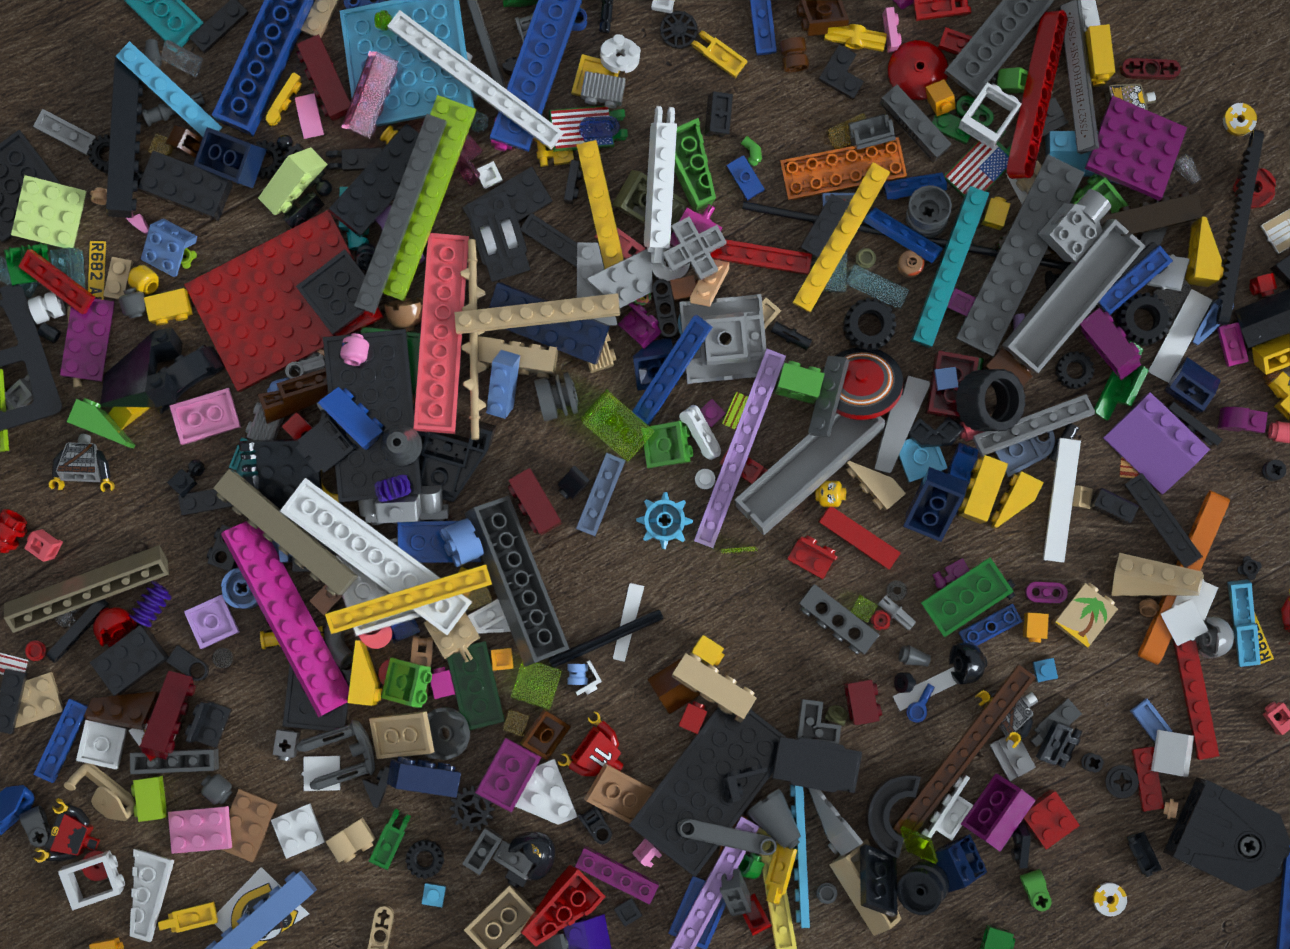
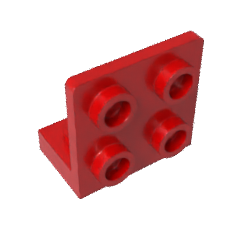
M808 535L798 538L787 560L823 580L833 561H836L838 556L834 555L836 551L827 546L820 547L816 545L817 540Z

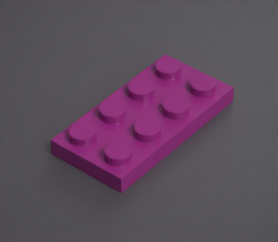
M94 299L86 314H81L71 307L60 376L96 382L103 381L115 305L114 301Z

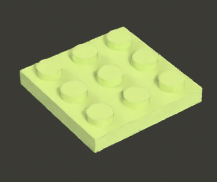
M25 175L11 235L74 250L87 191Z

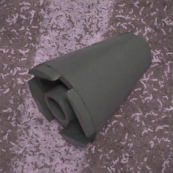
M399 424L385 431L381 438L380 448L388 462L398 466H405L411 464L420 456L422 441L415 429L408 425ZM400 439L401 444L399 446H395L396 442Z
M780 789L769 794L766 799L759 801L747 812L749 817L784 849L788 847L791 850L800 843L798 839L801 835L784 794Z

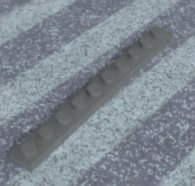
M426 114L354 306L373 314L376 312L446 127V120Z

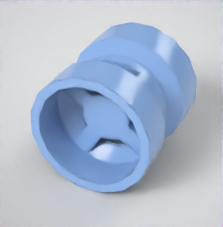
M568 664L569 677L567 678V685H588V678L586 677L588 664Z

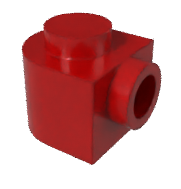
M1270 273L1250 279L1249 287L1252 295L1261 294L1262 297L1274 294L1273 290L1277 289L1274 274Z

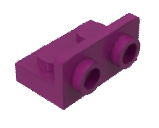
M631 302L628 305L632 311L618 325L645 349L662 331L657 326L659 322L653 315L647 316V311L640 304L636 306Z

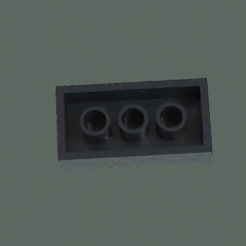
M152 151L138 189L147 195L219 221L233 183L226 178Z

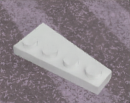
M133 849L135 863L132 871L134 885L131 893L133 908H131L130 936L151 942L174 860L140 849Z

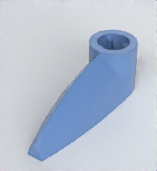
M1215 300L1211 303L1210 310L1193 340L1195 345L1203 342L1219 326V324H1216L1218 305L1215 303Z

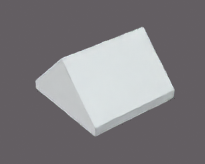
M1157 730L1151 771L1188 777L1194 736Z

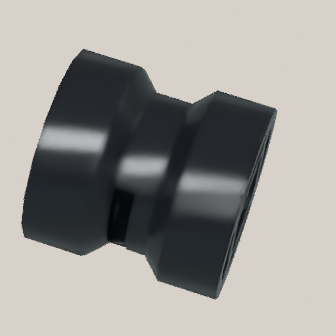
M365 243L357 248L356 261L362 270H368L376 249L373 245Z

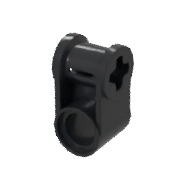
M592 805V808L585 813L578 814L580 821L597 843L606 844L610 841L612 830L598 807ZM595 814V816L587 820L588 817ZM601 828L608 831V838L605 840H601L597 836V831Z

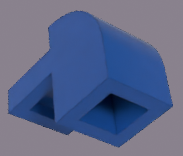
M959 443L947 474L968 482V487L971 471L977 460L978 449Z

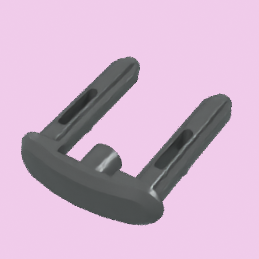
M351 720V724L303 739L296 745L297 751L306 752L355 735L359 742L349 745L353 757L361 754L364 755V762L315 778L310 782L311 789L320 790L367 773L372 775L375 772V756L372 743L359 721ZM343 732V734H340V735H337V736H334V737H331V738H328V739H324V738H326V737H329V736H332V735H335V734H338V733ZM357 770L356 772H353V773H350V774H347V775L338 777V776H340V775H343V774H346V773H349V772H352V771Z

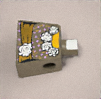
M1141 84L1110 85L1104 90L1107 105L1112 96L1145 110H1148V104L1156 103L1154 91L1144 93Z

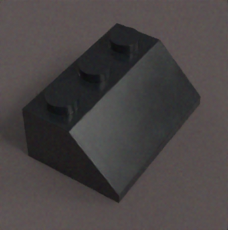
M1290 289L1235 310L1248 348L1290 333Z

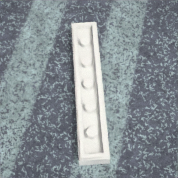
M1059 438L1043 560L1064 562L1080 440Z

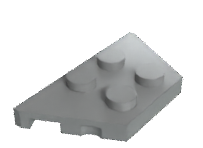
M647 249L584 280L587 284H591L596 288L599 295L618 293L619 306L621 308L652 292L651 252H647Z

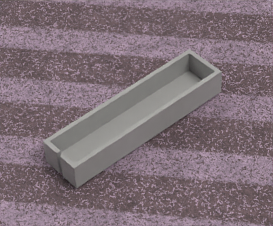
M1108 219L1101 227L1102 233L1077 263H1070L1002 344L1008 352L1031 372L1039 373L1145 248V245L1133 234H1127L1129 231L1116 219Z
M836 413L830 437L808 434L735 499L736 507L748 520L751 518V523L765 535L884 430L885 420L881 416L868 420H855Z

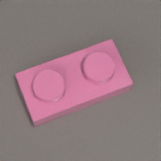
M894 7L885 8L882 17L884 31L887 33V52L891 53L897 51L899 45H901V34L897 33V26L899 24L898 14L894 12Z

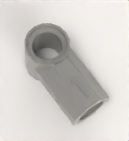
M320 355L300 362H291L286 366L285 373L291 379L295 378L291 376V371L297 367L301 369L299 376L326 368L324 356Z

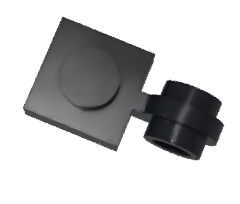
M192 460L188 464V473L180 469L167 482L182 498L197 485L193 478L204 473L205 467L202 461Z

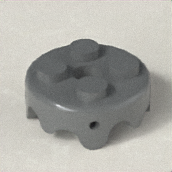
M449 707L437 708L428 713L435 752L425 755L432 759L448 760L463 753L470 739V729L465 717L459 711ZM444 727L449 730L450 735L448 739L442 734Z

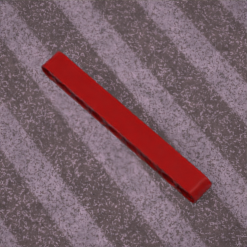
M1064 10L1045 12L1040 18L1021 102L1022 105L1007 164V174L1010 179L1031 178L1034 174L1067 26V15Z

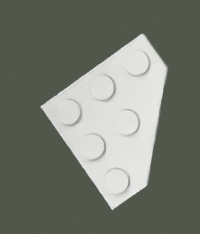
M555 759L538 765L515 807L557 825L578 817Z

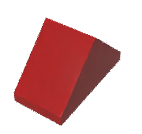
M755 893L750 896L752 912L742 914L753 936L771 926Z

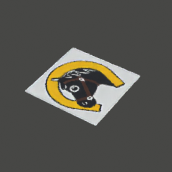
M261 867L217 912L219 922L215 923V925L223 933L229 927L234 929L239 925L238 919L245 913L248 915L252 914L255 911L253 906L262 899L264 902L271 897L268 893L276 886L280 888L281 886ZM299 905L250 949L259 948L308 916L309 913Z

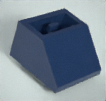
M1186 357L1163 391L1198 414L1203 412L1216 394L1221 380Z
M970 834L941 846L929 854L932 862L946 873L950 885L948 892L966 888L987 873L984 862Z

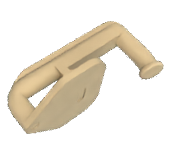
M84 763L64 783L66 789L73 791L76 789V784L86 776L99 787L96 789L91 803L97 811L108 819L127 821L134 813L135 802L132 795L94 764Z

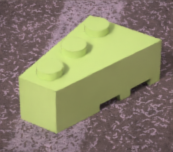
M311 147L289 155L258 199L274 215L281 212L286 213L292 208V203L328 164Z

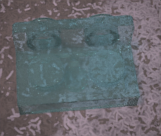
M68 247L50 251L51 264L85 288L83 250Z

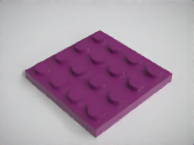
M1112 96L1097 133L1099 148L1090 152L1084 169L1154 199L1161 200L1187 127Z

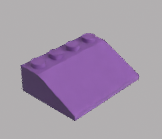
M1151 392L1145 394L1103 437L1139 474L1143 473L1148 482L1161 495L1196 465L1210 450Z

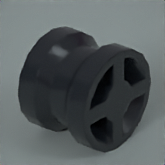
M1272 460L1262 466L1261 472L1262 476L1268 481L1282 479L1287 469L1282 461Z

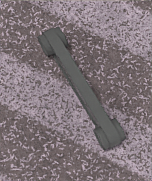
M682 818L677 824V830L681 836L762 855H771L777 848L776 841L768 835L692 818ZM685 823H691L689 832L682 831ZM765 841L771 842L768 850H763L762 848Z

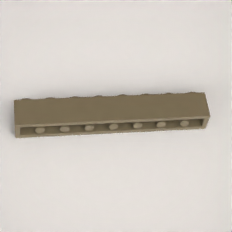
M229 469L214 486L213 489L218 492L216 496L225 503L227 501L233 505L232 510L240 516L244 514L248 518L247 522L255 529L259 527L264 531L262 535L270 542H277L280 545L278 549L287 556L291 554L295 558L294 562L302 569L306 567L311 571L309 575L317 582L321 580L327 585L325 589L332 595H343L358 577L356 573L309 533L280 512L276 505L236 471Z
M160 545L6 602L4 603V619L13 633L169 575L168 560Z

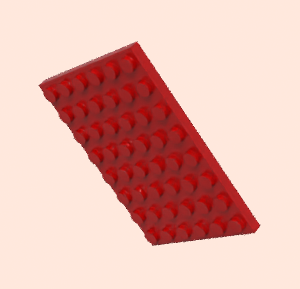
M328 210L184 284L238 392L282 371L289 363L299 362L324 349L323 337L351 335L384 318L379 307H377L375 314L366 311L337 334L332 335L296 286L344 249L355 261L332 214Z

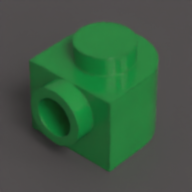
M750 852V854L745 853L737 869H740L743 877L756 879L760 876L765 863L760 861L762 858L760 855Z

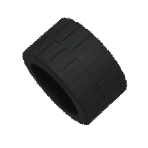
M1005 369L974 370L967 374L960 382L956 393L957 412L967 427L975 431H1007V429L1013 428L1020 421L1025 407V393L1019 378L1011 371ZM990 384L996 393V408L991 417L985 407V394Z

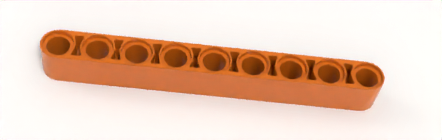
M1211 490L1207 493L1188 535L1203 558L1189 566L1188 569L1201 570L1230 502L1229 498ZM1178 560L1176 566L1183 567L1180 561ZM1162 596L1159 602L1160 609L1150 623L1138 651V657L1156 665L1161 662L1172 635L1160 613L1172 608L1176 596Z

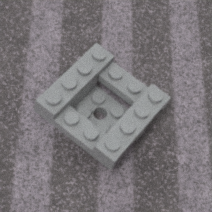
M761 294L715 298L710 307L690 303V301L679 302L682 333L694 315H698L713 327L704 340L705 347L703 342L685 369L687 384L757 376L766 352ZM722 333H728L731 336L729 344L723 345L720 342L719 337Z

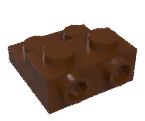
M800 0L799 5L796 6L797 17L802 18L801 29L806 31L808 36L828 34V28L848 26L849 18L842 0Z

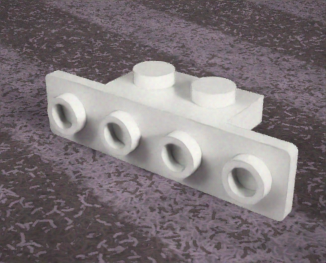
M967 775L959 776L953 784L955 789L951 795L947 794L941 803L944 806L940 812L936 811L931 817L930 821L932 824L929 829L925 828L920 834L919 839L921 841L919 844L925 848L936 830L951 841L962 826V821L973 807L971 803L959 796L970 777Z

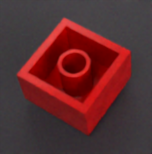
M1051 789L1036 799L1023 818V822H1025L1037 842L1046 850L1080 826L1057 792Z

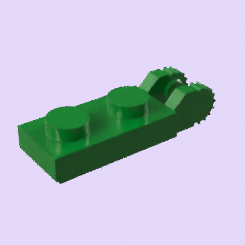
M397 809L394 810L389 822L386 823L369 859L370 863L385 870L389 869L411 818L407 814L402 821L400 829L393 826L399 816V810Z

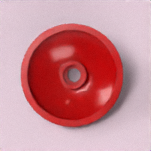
M921 40L909 41L901 45L892 54L888 64V78L892 87L898 85L911 100H926V86L941 80H947L948 76L944 72L948 68V63L942 51L932 43ZM922 64L923 69H918L916 65Z

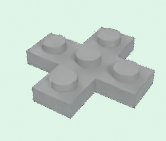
M690 217L671 225V229L680 243L662 254L671 271L674 272L691 263L699 280L718 272L719 269L710 252L727 243L718 225L700 234Z

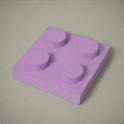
M222 595L184 611L200 649H204L240 632Z

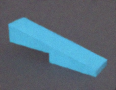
M1248 579L1227 582L1238 665L1240 667L1260 665L1258 628L1254 616L1252 583Z

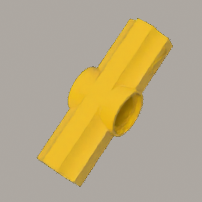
M850 24L848 26L828 28V34H825L824 40L845 44L846 47L859 50L866 48L883 52L887 33L867 30L866 27L858 24Z

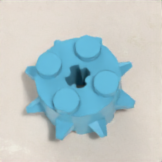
M664 492L661 500L655 503L646 499L644 501L647 507L645 516L636 518V521L644 524L647 530L643 538L644 541L651 538L659 540L662 549H666L668 541L673 539L684 542L685 538L682 530L685 525L693 523L692 519L684 515L685 500L678 503L670 501L667 492ZM663 515H666L667 519L671 521L667 523V526H662L663 524L659 522V518L662 519Z

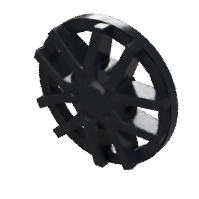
M675 11L664 17L660 26V34L663 41L675 49H683L690 46L698 33L695 19L685 11ZM675 15H681L680 19L678 20ZM684 16L689 18L686 23L682 22ZM670 17L675 21L673 24L668 20ZM692 21L694 27L688 26V24ZM666 23L669 27L663 29L664 24ZM687 30L695 31L694 35L687 33ZM671 31V34L665 37L664 33ZM675 37V44H672L668 40ZM685 37L691 38L689 42L685 43ZM677 38H682V45H677Z

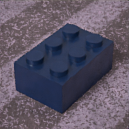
M207 127L194 166L253 188L266 149Z
M929 467L906 512L903 527L942 542L966 495L968 482Z
M398 756V760L391 759L387 784L395 789L457 798L461 772L455 770V766H450L448 763L438 762V766H436L435 763H431L428 760L418 759L417 763L415 760H411V758Z

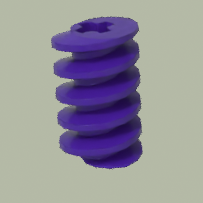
M151 581L154 588H146L150 594L141 595L145 601L137 600L140 608L132 607L135 615H129L133 620L146 627L152 626L150 620L155 621L157 619L154 613L160 614L162 612L159 606L166 607L167 604L164 599L171 600L169 591L155 581Z

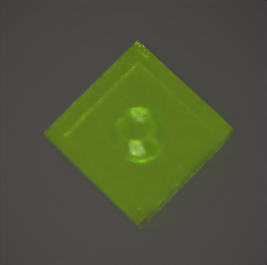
M522 661L511 698L550 710L563 670L538 662L525 667Z

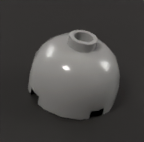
M1206 617L1204 623L1209 631L1195 637L1196 643L1199 642L1201 648L1198 651L1203 657L1209 659L1225 655L1233 645V630L1224 619Z

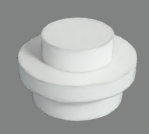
M702 469L697 472L695 483L701 489H709L715 483V475L709 469Z

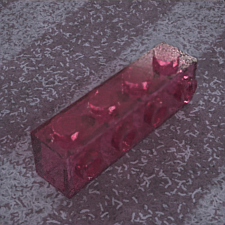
M369 52L341 128L365 138H370L374 134L377 118L383 111L385 97L390 93V83L397 74V64L399 61L379 52Z

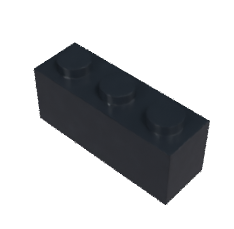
M831 193L800 247L819 257L848 208L849 203Z

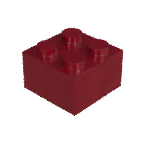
M871 679L843 683L850 723L860 725L880 721L879 716H882L880 703H876L875 698L878 695L877 684L872 682Z

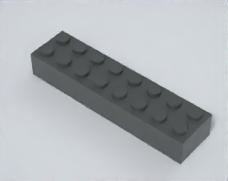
M508 495L479 505L465 512L466 518L470 520L476 530L474 531L476 538L479 537L484 552L481 557L487 566L492 585L524 666L526 667L568 650L569 646L510 496Z

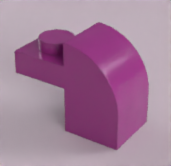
M1223 407L1220 409L1218 429L1235 432L1244 430L1265 433L1268 412L1255 411L1243 407Z

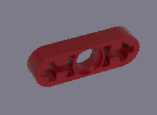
M1128 58L1120 67L1121 74L1125 78L1173 80L1181 71V66L1176 60ZM1129 64H1131L1132 68H1138L1142 64L1140 69H1134L1132 73L1129 72V69H1126ZM1147 64L1155 66L1156 72L1154 74L1146 72L1145 66ZM1169 66L1175 70L1172 74L1168 70H1163L1159 74L1161 69H1167Z

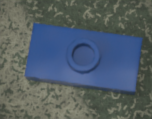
M744 155L726 165L747 201L765 190Z

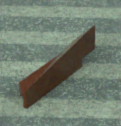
M326 368L276 383L278 391L258 394V399L266 423H271L316 404L328 395Z

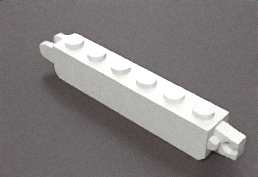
M657 106L655 108L654 123H651L644 246L647 247V252H651V263L661 264L663 252L670 248L677 124H674V107L668 108L667 123H662L663 110L661 106Z

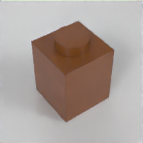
M694 275L670 280L674 303L690 300V296L699 281L694 279Z

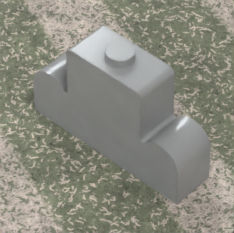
M442 485L422 486V494L407 495L386 502H381L378 498L359 500L360 516H376L377 523L418 521L420 513L434 514L442 510Z

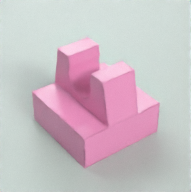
M646 839L632 853L641 864L650 868L654 865L651 862L654 856L658 858L662 856L659 850Z

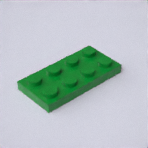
M989 557L922 601L921 604L942 635L946 637L1014 591L991 557Z

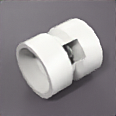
M52 291L45 293L43 298L36 296L28 299L31 315L37 324L49 321L50 317L55 319L66 315L63 300Z

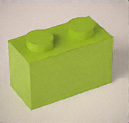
M163 776L133 780L134 784L131 785V792L136 800L134 815L138 817V822L168 817Z

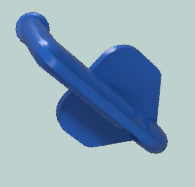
M24 785L6 787L0 792V836L19 820V814L30 810L33 805L34 794Z

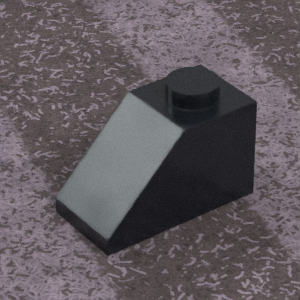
M574 465L558 483L560 487L558 491L566 499L570 497L573 500L590 481Z

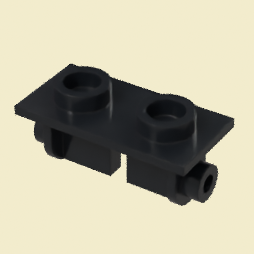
M313 191L311 193L307 192L298 201L301 207L298 209L294 205L288 212L284 213L283 219L291 228H294L306 222L325 204Z
M1144 831L1127 836V845L1130 846L1134 857L1137 858L1141 874L1149 877L1153 875L1152 872L1162 870Z

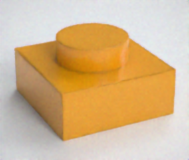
M512 648L491 650L493 671L514 669Z

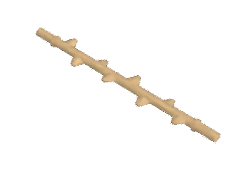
M475 239L468 240V268L460 272L462 277L469 280V304L462 307V311L477 310V299L485 295V291L477 287L478 259L476 258ZM485 331L469 333L470 342L461 346V350L470 355V379L463 382V386L470 390L471 416L469 419L471 420L472 440L479 439V410L486 407V403L479 399L478 373L487 368L485 364L478 361V335Z

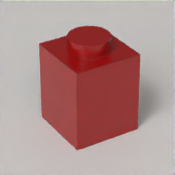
M693 701L692 704L688 703L678 726L698 734L707 714V710H704L705 705Z

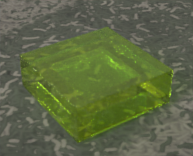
M859 595L850 612L868 623L878 605Z

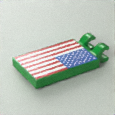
M606 106L549 110L548 112L549 121L563 131V135L553 147V152L578 150L577 144L597 140L599 148H608L614 146V141H624L628 138L627 129L615 131L614 121H623V118H625L624 109L610 111Z
M978 141L944 176L946 182L963 198L970 186L987 191L1007 170L1012 144L1006 149L998 141L994 148L991 149Z

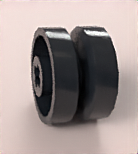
M928 861L917 862L908 869L898 882V899L909 912L917 915H928L934 912L947 896L950 886L948 877L944 870L934 863Z

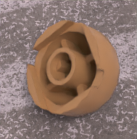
M405 298V301L398 299L389 302V305L384 304L385 313L391 325L406 329V331L415 330V326L422 322L423 298H416L417 301L414 302L410 298Z

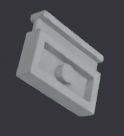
M1003 736L997 741L990 743L989 746L1008 781H1012L1036 768L1022 741L1015 748H1012L1014 742L1012 740L1006 742L1007 737Z

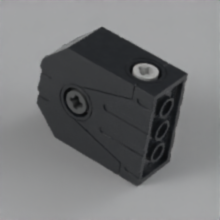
M1196 777L1163 853L1228 884L1248 891L1273 882L1275 878L1279 877L1282 871L1281 864L1290 853V839L1280 814L1211 781Z

